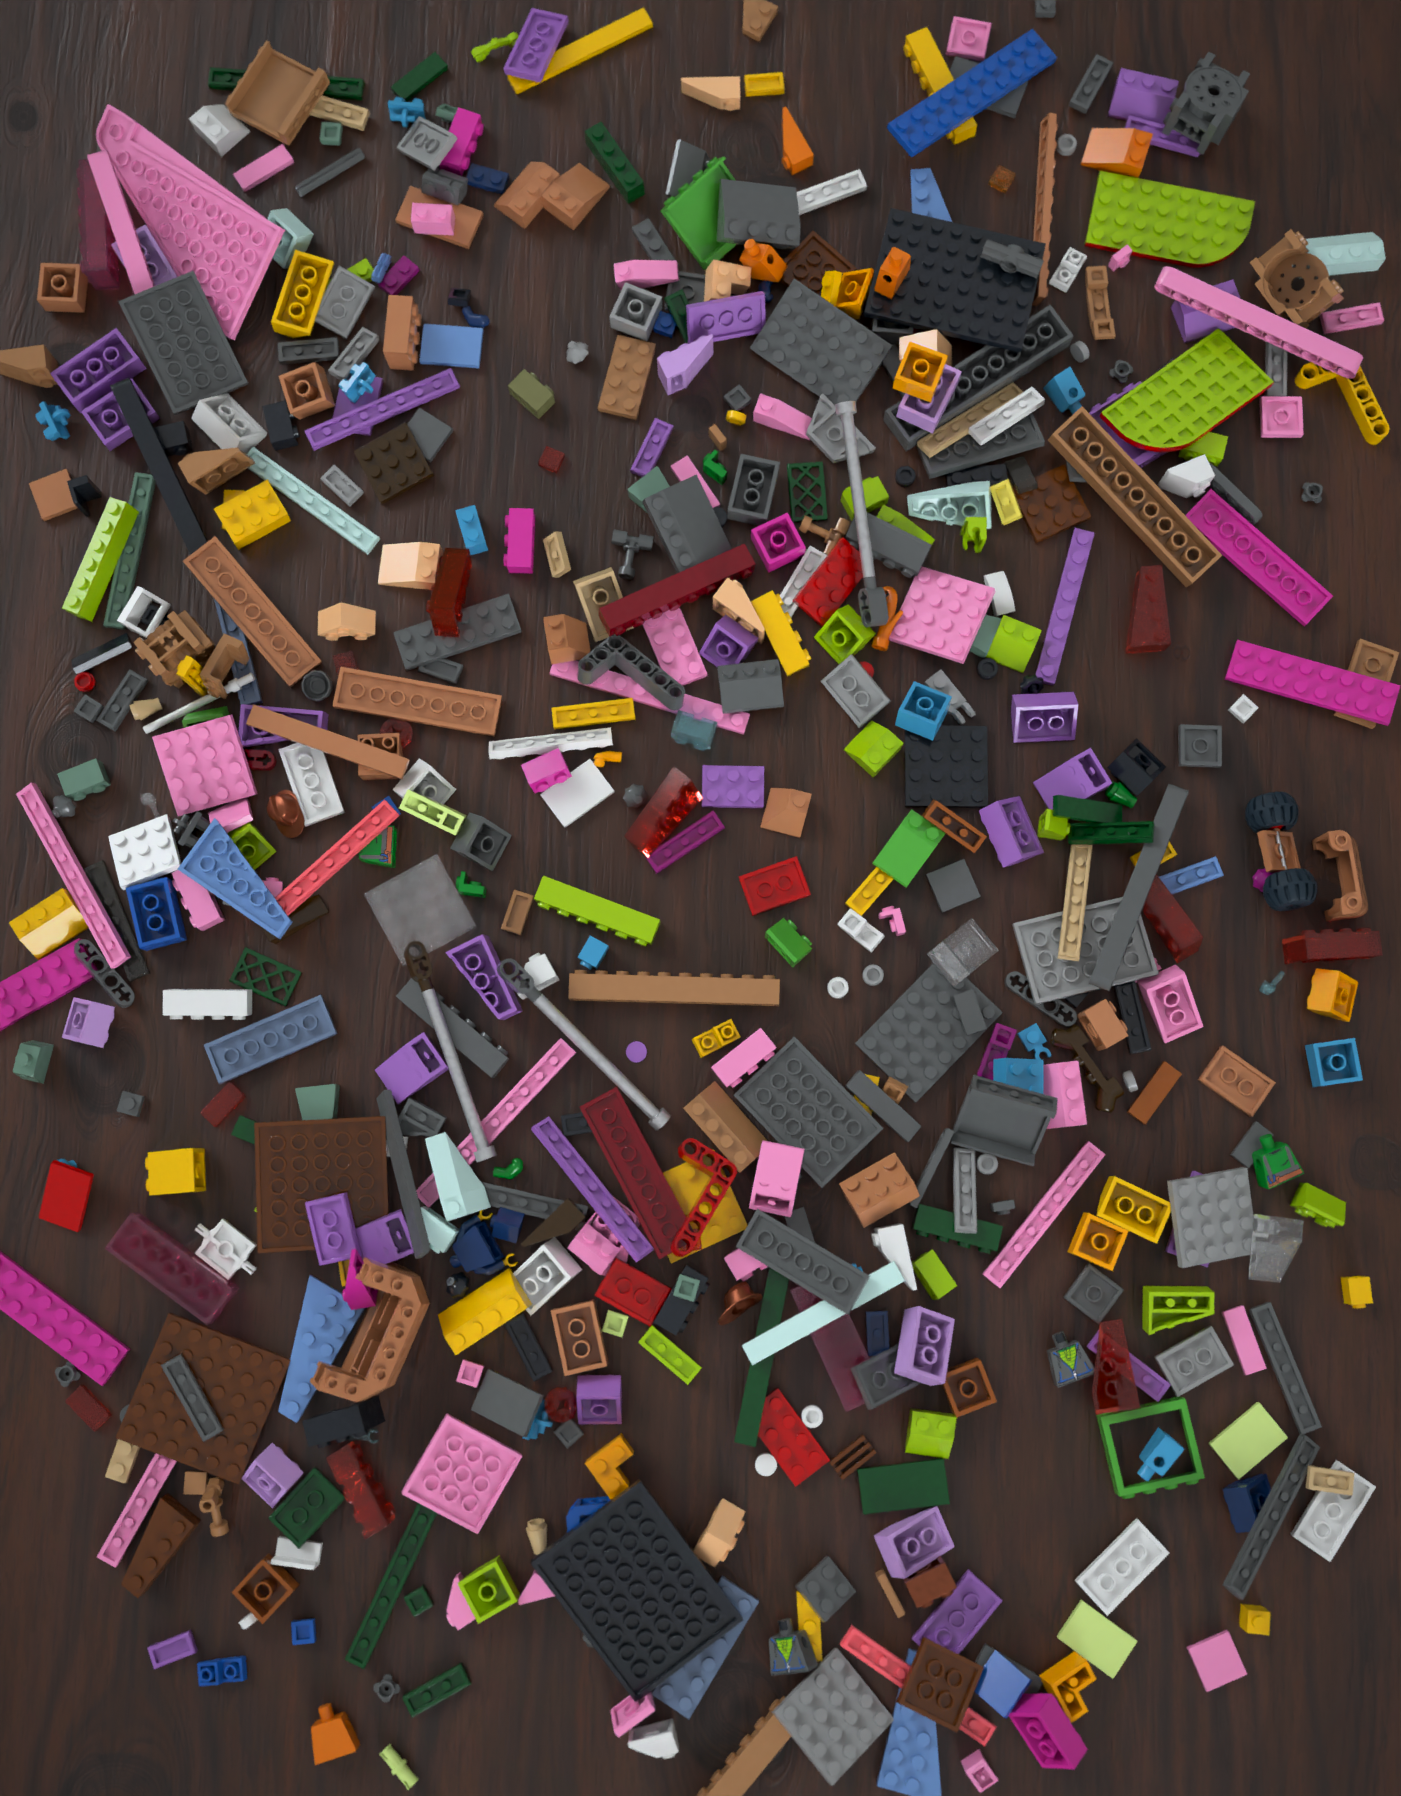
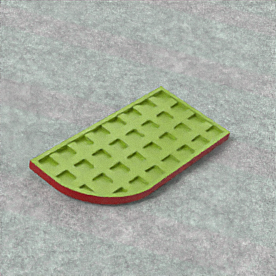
M1100 171L1085 246L1117 253L1126 245H1129L1133 250L1131 256L1193 268L1211 266L1227 259L1241 246L1250 229L1255 201Z
M1218 328L1103 410L1099 417L1122 440L1137 448L1154 452L1177 451L1198 441L1272 387L1274 381Z

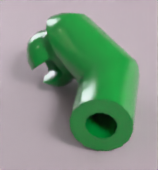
M514 1158L512 1163L506 1168L495 1166L493 1177L515 1178L523 1170V1161L520 1158Z

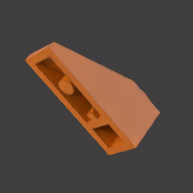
M784 107L782 112V163L786 170L789 169L790 173L794 175L813 166L814 154L787 107Z

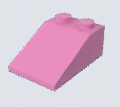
M1177 965L1158 972L1157 976L1137 981L1145 1004L1164 1043L1203 1027L1186 974Z

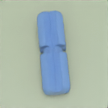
M381 254L377 262L378 265L375 266L371 279L373 282H382L385 271H387L391 263V256L389 254Z

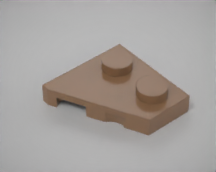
M744 0L743 34L760 42L778 12V6L766 0Z

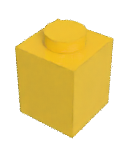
M1341 1277L1344 1304L1352 1305V1308H1366L1365 1304L1373 1303L1370 1277Z
M1240 1604L1239 1627L1246 1633L1269 1635L1270 1611L1263 1606Z

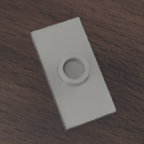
M333 465L320 478L349 507L364 494L363 490L336 465Z

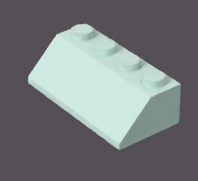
M1373 232L1306 239L1309 243L1306 246L1309 250L1307 253L1318 257L1325 264L1329 276L1377 271L1386 259L1383 240Z

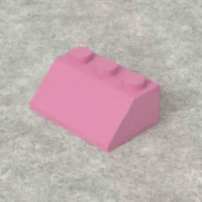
M1070 1061L1043 1065L1044 1094L1058 1098L1057 1113L1054 1119H1050L1047 1129L1087 1125L1079 1062Z

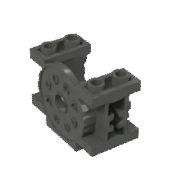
M1208 52L1204 59H1199L1195 70L1190 73L1185 82L1183 93L1179 99L1175 97L1169 108L1172 112L1167 113L1163 121L1166 125L1162 133L1169 136L1172 130H1175L1199 143L1200 145L1196 151L1202 155L1211 142L1219 145L1249 90L1243 87L1250 73L1243 70L1238 77L1230 73V71L1212 63L1215 54Z

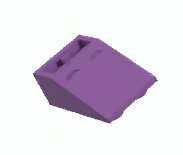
M1089 748L1039 778L1033 784L1048 809L1053 810V796L1055 795L1089 799L1107 789L1112 782L1092 749Z
M425 1032L405 1044L375 1069L388 1090L391 1089L393 1098L398 1105L449 1070L446 1060Z
M401 1209L355 1228L362 1260L366 1257L387 1264L414 1253L407 1223Z

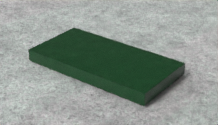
M943 1458L857 1468L863 1515L950 1504Z

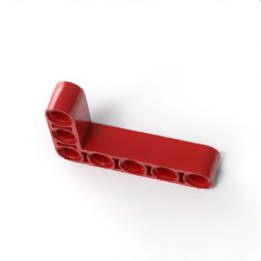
M693 1138L686 1139L681 1143L678 1148V1155L710 1178L671 1243V1251L678 1257H683L693 1250L737 1174V1168L732 1162ZM685 1145H691L694 1153L687 1154ZM703 1156L711 1159V1166L703 1163ZM723 1167L727 1168L730 1172L727 1178L721 1174V1168ZM711 1186H716L719 1189L718 1196L711 1193ZM700 1204H705L708 1207V1214L700 1212ZM690 1222H694L697 1225L698 1230L696 1233L689 1230L688 1225ZM678 1241L686 1243V1251L683 1252L678 1249Z

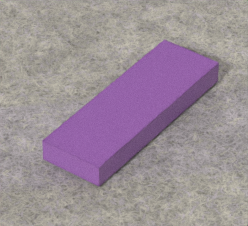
M657 418L654 419L630 469L631 473L643 477L655 468L671 435L673 425Z

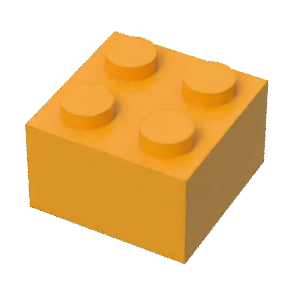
M909 341L896 373L892 389L931 402L944 371L948 355Z
M1083 1212L1067 1252L1104 1269L1113 1271L1128 1230L1095 1215Z

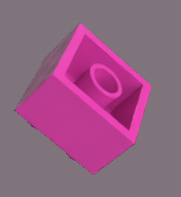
M788 513L751 530V540L768 573L803 557L806 547Z

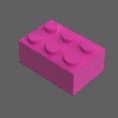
M1024 1693L1009 1714L1010 1719L1042 1768L1075 1769L1088 1750L1053 1694Z

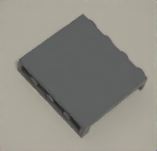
M973 1075L953 1127L955 1132L951 1138V1144L1034 1166L1035 1154L1050 1119H1054L1057 1113L1058 1098Z

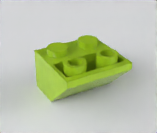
M1308 1183L1299 1184L1290 1203V1206L1296 1209L1295 1212L1297 1214L1315 1218L1314 1222L1324 1227L1334 1228L1335 1226L1344 1225L1346 1202Z

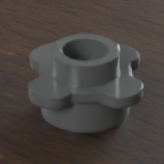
M1117 360L1115 367L1110 370L1109 374L1111 377L1119 379V382L1125 383L1128 375L1132 374L1133 367L1126 361Z
M1308 482L1303 484L1304 492L1301 499L1304 502L1314 501V503H1319L1322 500L1320 496L1323 490L1322 485Z
M69 1361L66 1362V1365L55 1370V1375L63 1387L69 1386L70 1382L77 1381L81 1377V1373Z
M386 1674L382 1681L375 1683L373 1689L383 1702H389L394 1694L399 1693L400 1685L395 1684L390 1674Z

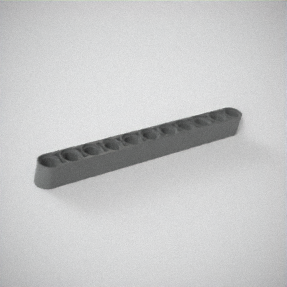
M1168 784L1154 819V842L1144 843L1089 984L1110 991L1189 790Z

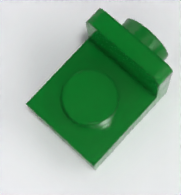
M714 450L703 459V472L723 485L727 480V471L722 464L715 463L718 460V451Z
M461 871V876H457L456 880L458 892L461 895L485 898L487 890L482 886V883L470 881L467 884L468 874Z

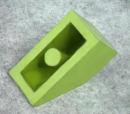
M1046 809L1039 818L1037 837L1062 841L1066 835H1069L1070 823H1067L1068 819L1053 817V810Z

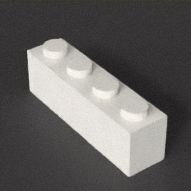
M252 989L163 990V1015H170V1019H183V1016H191V1019L197 1020L204 1019V1016H212L213 1020L225 1019V1016H233V1020H244L246 1016L252 1015Z

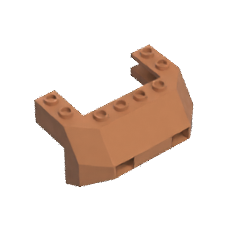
M364 1257L363 1266L355 1278L363 1281L364 1285L378 1289L376 1306L367 1308L342 1368L318 1361L315 1375L310 1379V1383L317 1390L354 1402H360L395 1385L430 1302L421 1277L412 1270L394 1262L385 1265Z

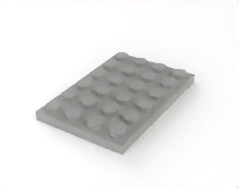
M1123 897L1085 906L1079 961L1057 958L1063 911L1012 924L1035 1005L1101 989L1089 984V981ZM1141 914L1112 986L1159 974Z

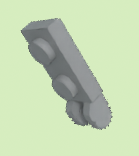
M939 670L925 681L927 687L952 696L948 713L959 724L965 723L964 717L957 711L960 706L968 716L973 717L975 715L974 710L966 702L967 700L942 670Z

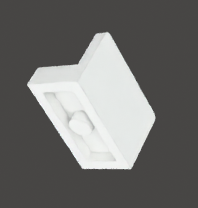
M280 1536L277 1541L276 1554L271 1559V1564L315 1570L320 1564L323 1542L307 1540L298 1549L287 1537Z

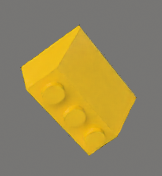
M64 888L9 922L18 939L38 960L89 928L70 892Z
M1109 1176L1100 1196L1097 1216L1157 1244L1170 1215L1171 1207L1170 1202L1118 1177Z

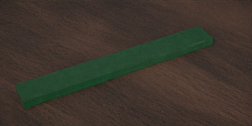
M210 67L208 87L209 89L234 91L239 79L244 76L247 70ZM328 76L330 84L322 96L336 99L363 100L364 79Z
M769 1268L755 1337L781 1324L789 1279L772 1268ZM774 1354L754 1365L750 1362L734 1440L735 1443L756 1447Z
M420 1503L417 1504L346 1655V1661L362 1669L366 1668L437 1516V1512Z

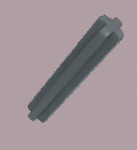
M356 148L295 185L297 193L303 196L365 158L363 151L360 148Z

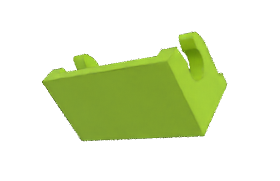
M987 517L965 518L961 529L964 550H967V542L973 541L975 553H981L987 539Z
M933 1249L923 1253L911 1262L913 1272L932 1300L940 1299L957 1286Z

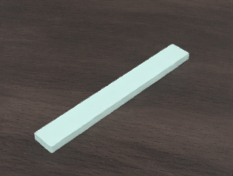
M252 447L247 453L255 461V464L248 468L264 481L268 480L271 486L368 555L379 542L380 538L259 450Z
M895 1261L869 1274L870 1278L852 1310L905 1281ZM822 1300L744 1343L742 1347L751 1364L754 1365L846 1313Z

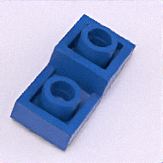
M246 1656L219 1658L197 1663L199 1686L220 1685L223 1682H239L247 1679Z

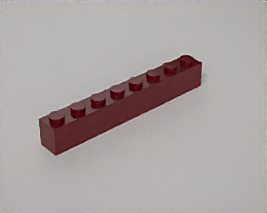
M744 543L599 608L598 616L609 637L614 634L616 636L621 635L632 626L639 627L650 618H659L663 612L668 610L674 611L683 603H692L703 594L710 595L714 593L727 578L732 581L741 577L742 579L748 578L753 574L756 563Z

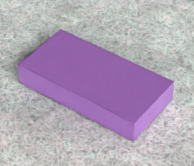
M191 1630L150 1645L147 1648L154 1669L198 1651Z

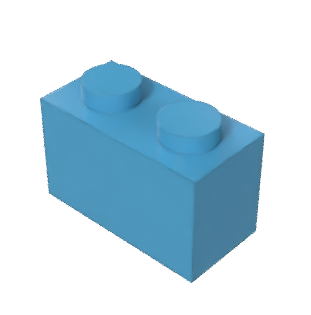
M475 505L455 510L469 556L488 551Z

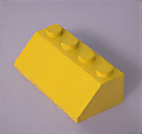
M295 250L271 320L274 332L292 338L309 336L311 334L334 261Z
M508 1268L438 1314L444 1338L454 1354L457 1355L530 1307L532 1303L511 1269Z

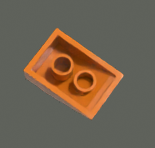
M1092 128L1081 165L1100 171L1138 178L1142 171L1153 134L1135 128Z

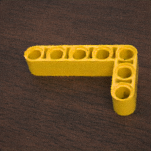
M1312 362L1301 368L1295 377V384L1301 389H1307L1336 378L1367 443L1376 445L1389 433L1390 428L1361 367H1359L1356 376L1352 378L1354 382L1332 371H1325L1321 366Z

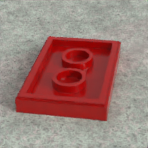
M797 856L738 877L752 916L811 896Z
M57 1160L52 1161L39 1219L79 1232L82 1228L94 1174Z
M615 1257L594 1296L651 1327L672 1289Z

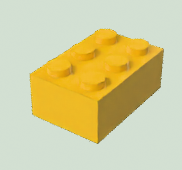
M268 480L214 508L238 550L291 521Z

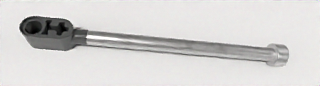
M846 401L835 404L836 415L841 416L864 580V588L860 589L858 594L861 621L865 627L882 626L887 624L889 616L885 591L881 586L877 587L853 417V414L857 413L856 401Z
M505 959L499 962L497 965L498 975L515 992L525 994L650 1118L648 1123L655 1130H659L669 1120L671 1115L664 1108L659 1110L534 986L532 976L514 959ZM505 963H510L513 967V972L510 975L505 974L503 971ZM519 972L520 975H518L517 977L520 980L526 979L527 982L525 985L527 986V988H520L519 986L521 982L517 978L513 979L512 981L511 978L515 977Z

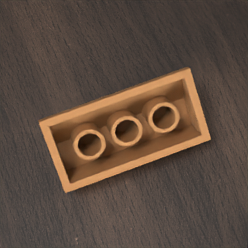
M716 1081L683 1108L722 1154L736 1166L739 1173L759 1156L762 1140L767 1141Z

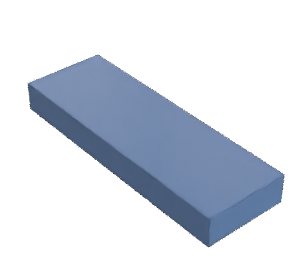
M1215 856L1162 875L1157 880L1164 897L1220 878L1224 874Z

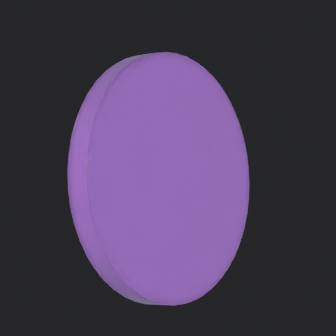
M635 1041L628 1045L626 1055L632 1062H641L647 1055V1049L643 1043Z

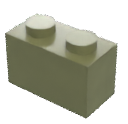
M524 369L508 385L509 393L536 418L540 419L555 403L554 392L549 386H543L534 373H528Z

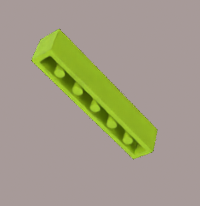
M112 497L107 502L62 609L76 617L93 621L139 514V511L127 502Z
M546 876L542 877L534 900L538 902L537 906L549 910L550 907L557 910V914L568 917L570 914L577 917L576 921L586 925H588V922L596 924L595 928L605 932L608 929L615 931L616 936L627 939V936L635 939V943L645 947L647 944L652 945L660 925V919Z

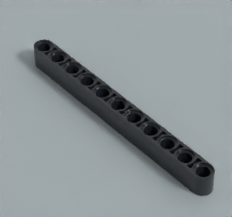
M129 377L110 385L191 555L207 543L208 540Z

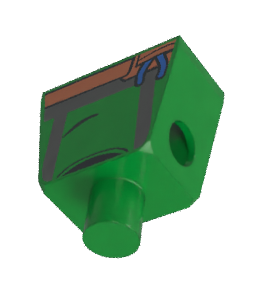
M388 826L359 852V859L365 863L395 868L397 829L395 826Z
M1271 1134L1259 1137L1262 1148L1252 1153L1258 1186L1271 1189L1304 1174L1293 1152L1286 1143H1274Z

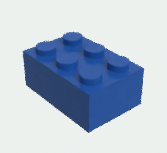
M164 877L126 888L140 949L149 951L187 940L176 889L171 879Z

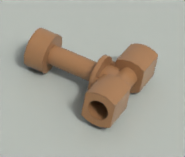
M805 515L799 531L806 534L807 530L825 538L824 543L827 546L823 553L828 555L840 538L845 536L851 522L839 518L835 529L830 528L828 531L811 523L812 518Z
M220 1477L209 1479L206 1493L203 1494L199 1504L200 1510L203 1513L211 1512L213 1522L210 1524V1531L214 1537L222 1536L229 1531L227 1520L222 1519L219 1507L223 1504V1499L219 1498L224 1488V1480Z

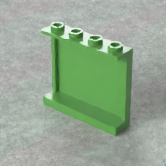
M725 156L711 159L707 163L708 168L704 171H698L692 177L694 180L690 184L685 183L678 189L679 194L675 198L674 196L668 198L663 203L665 207L660 210L703 270L707 269L713 260L719 261L736 245L717 242L720 179L735 180L723 163L726 159Z

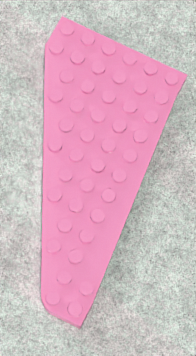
M107 104L96 130V140L101 151L108 150L118 179L177 277L194 271L224 335L235 340L285 229L269 221L130 116Z

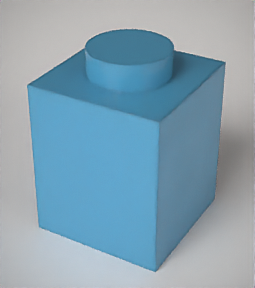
M589 936L578 955V959L581 960L580 965L589 970L592 967L598 969L609 950V946Z

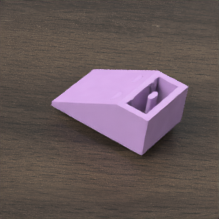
M712 334L708 336L703 335L690 344H682L678 349L671 352L666 351L657 358L658 376L667 395L686 388L713 355Z

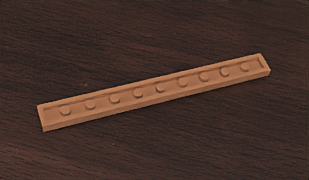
M1049 113L1040 123L1033 241L1046 243L1043 255L1044 262L1039 273L1032 303L1033 306L1040 304L1048 294L1046 285L1049 269L1047 268L1050 258L1051 206L1054 199L1052 188L1055 182L1053 170L1056 164L1054 152L1057 146L1055 135L1058 129V124L1056 123L1057 114Z

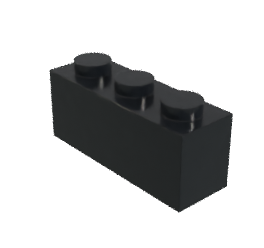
M687 1264L681 1274L700 1280L694 1302L673 1296L676 1282L654 1320L655 1324L675 1336L678 1331L683 1333L688 1324V1321L685 1320L689 1312L692 1314L695 1312L699 1305V1302L696 1301L699 1294L704 1295L710 1285L707 1282L709 1277Z

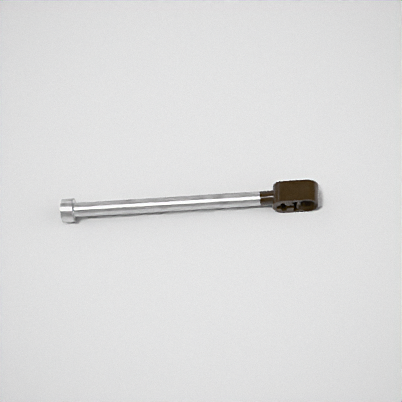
M412 941L404 949L403 955L411 978L419 983L477 1151L473 1152L477 1162L496 1156L497 1153L494 1145L489 1146L430 979L432 966L425 946L420 941ZM409 948H417L419 950V956H412L409 952ZM419 966L421 970L426 971L424 975L417 973Z

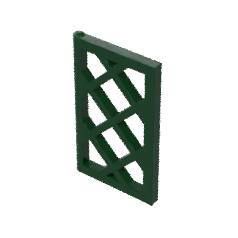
M823 462L788 463L787 474L792 522H802L805 515L812 518V521L827 520ZM819 467L820 476L817 479L808 472L811 468ZM791 469H799L803 473L795 480L792 478ZM805 475L814 481L808 489L799 483ZM816 484L821 487L819 499L810 492ZM795 486L804 492L798 500L793 496V488ZM806 495L815 501L810 509H807L800 503ZM818 504L823 510V515L820 516L812 513ZM797 506L806 512L802 517H795V508Z
M245 947L229 982L245 989H252V992L287 1006L302 972ZM247 954L256 956L258 962L247 966L245 961ZM263 963H272L276 965L278 970L266 974ZM260 965L263 976L252 980L248 969ZM245 971L248 982L242 983L236 980L238 973ZM290 971L296 974L293 981L286 983L283 972ZM279 974L283 985L272 989L268 978ZM265 979L268 991L262 992L254 987V983ZM284 988L286 996L282 1001L276 998L273 992Z

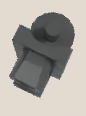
M196 811L188 825L185 824L189 819V816L183 814L180 820L173 819V822L177 824L174 829L175 833L179 834L182 828H185L184 833L177 842L179 845L193 848L199 838L191 834L193 829L196 827L205 832L210 825V822L202 817V814Z

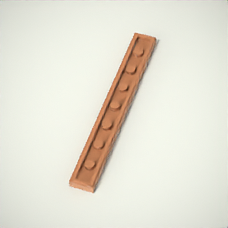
M254 704L246 722L248 726L399 779H403L410 761L405 757Z

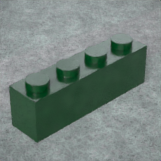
M600 121L585 130L586 145L626 202L630 204L645 195L644 181L603 123Z
M919 1204L916 1208L911 1228L916 1230L917 1235L928 1237L929 1233L937 1235L936 1240L949 1243V1240L953 1239L958 1241V1246L970 1249V1245L979 1246L978 1251L991 1254V1250H998L1003 1226L977 1219L976 1234L954 1232V1213Z

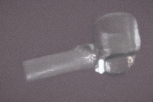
M151 793L141 794L142 804H149L155 818L160 817L155 805V796Z

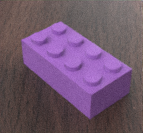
M115 328L50 374L81 414L82 410L95 403L102 396L112 392L110 385L128 377L132 379L145 370L146 367L118 329Z

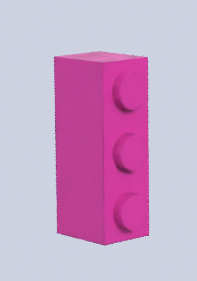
M458 107L449 132L453 133L458 139L441 161L440 169L460 176L463 175L464 170L468 169L470 155L475 152L477 138L482 135L484 129L480 114Z
M509 508V515L505 516V527H508V534H505L504 544L505 547H508L507 554H504V566H507L509 573L533 574L534 509Z

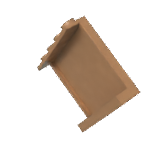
M266 40L264 45L258 50V54L253 62L248 65L244 76L239 79L232 94L228 96L225 105L232 116L289 146L330 84L326 72L321 68L314 71L272 49L269 41Z

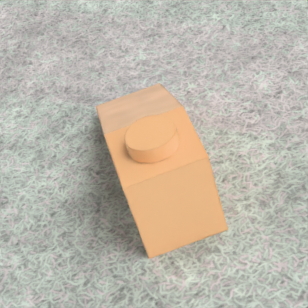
M740 76L681 78V91L683 94L720 110L733 111L740 109Z

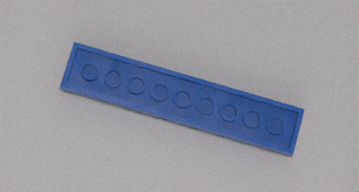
M1031 29L889 122L887 129L912 158L1055 63L1057 56L1039 35Z

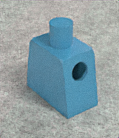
M1071 367L1053 377L1043 387L1061 413L1069 409L1074 414L1082 407L1079 401L1085 397V392Z
M1158 1427L1139 1455L1144 1464L1137 1474L1147 1482L1155 1472L1163 1476L1184 1451V1448Z

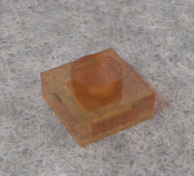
M998 165L988 185L1006 194L1016 173Z

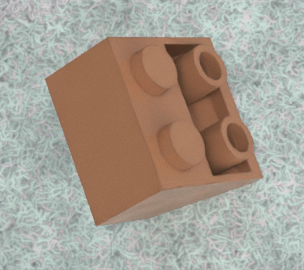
M399 733L358 735L359 742L403 757ZM358 764V775L362 780L399 779Z

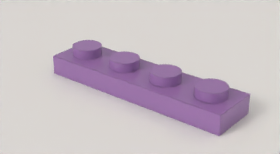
M1128 116L1125 128H1135L1152 133L1150 145L1195 157L1199 156L1200 153L1196 151L1200 145L1199 143L1175 130H1172L1169 136L1162 133L1165 127L1163 124Z
M1101 1330L1097 1331L1086 1346L1157 1402L1160 1401L1171 1385Z

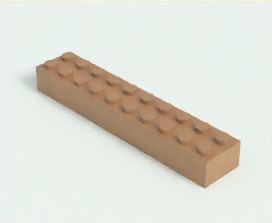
M1083 406L1050 436L1048 441L1185 587L1194 583L1222 556Z

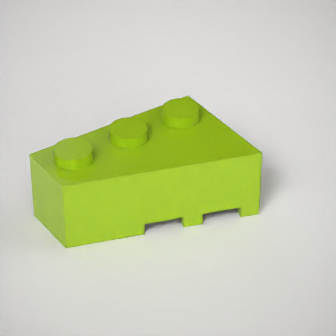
M1143 1286L1142 1329L1148 1335L1165 1328L1175 1327L1174 1325L1186 1321L1191 1322L1214 1314V1292L1207 1286Z

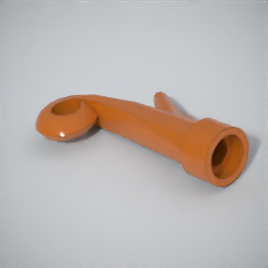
M890 586L883 587L885 594L889 593L886 597L888 622L886 625L879 627L871 645L874 649L880 651H887L891 632L903 615L901 610L895 615L897 593Z

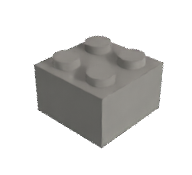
M625 282L609 316L611 328L647 342L663 308L662 297Z

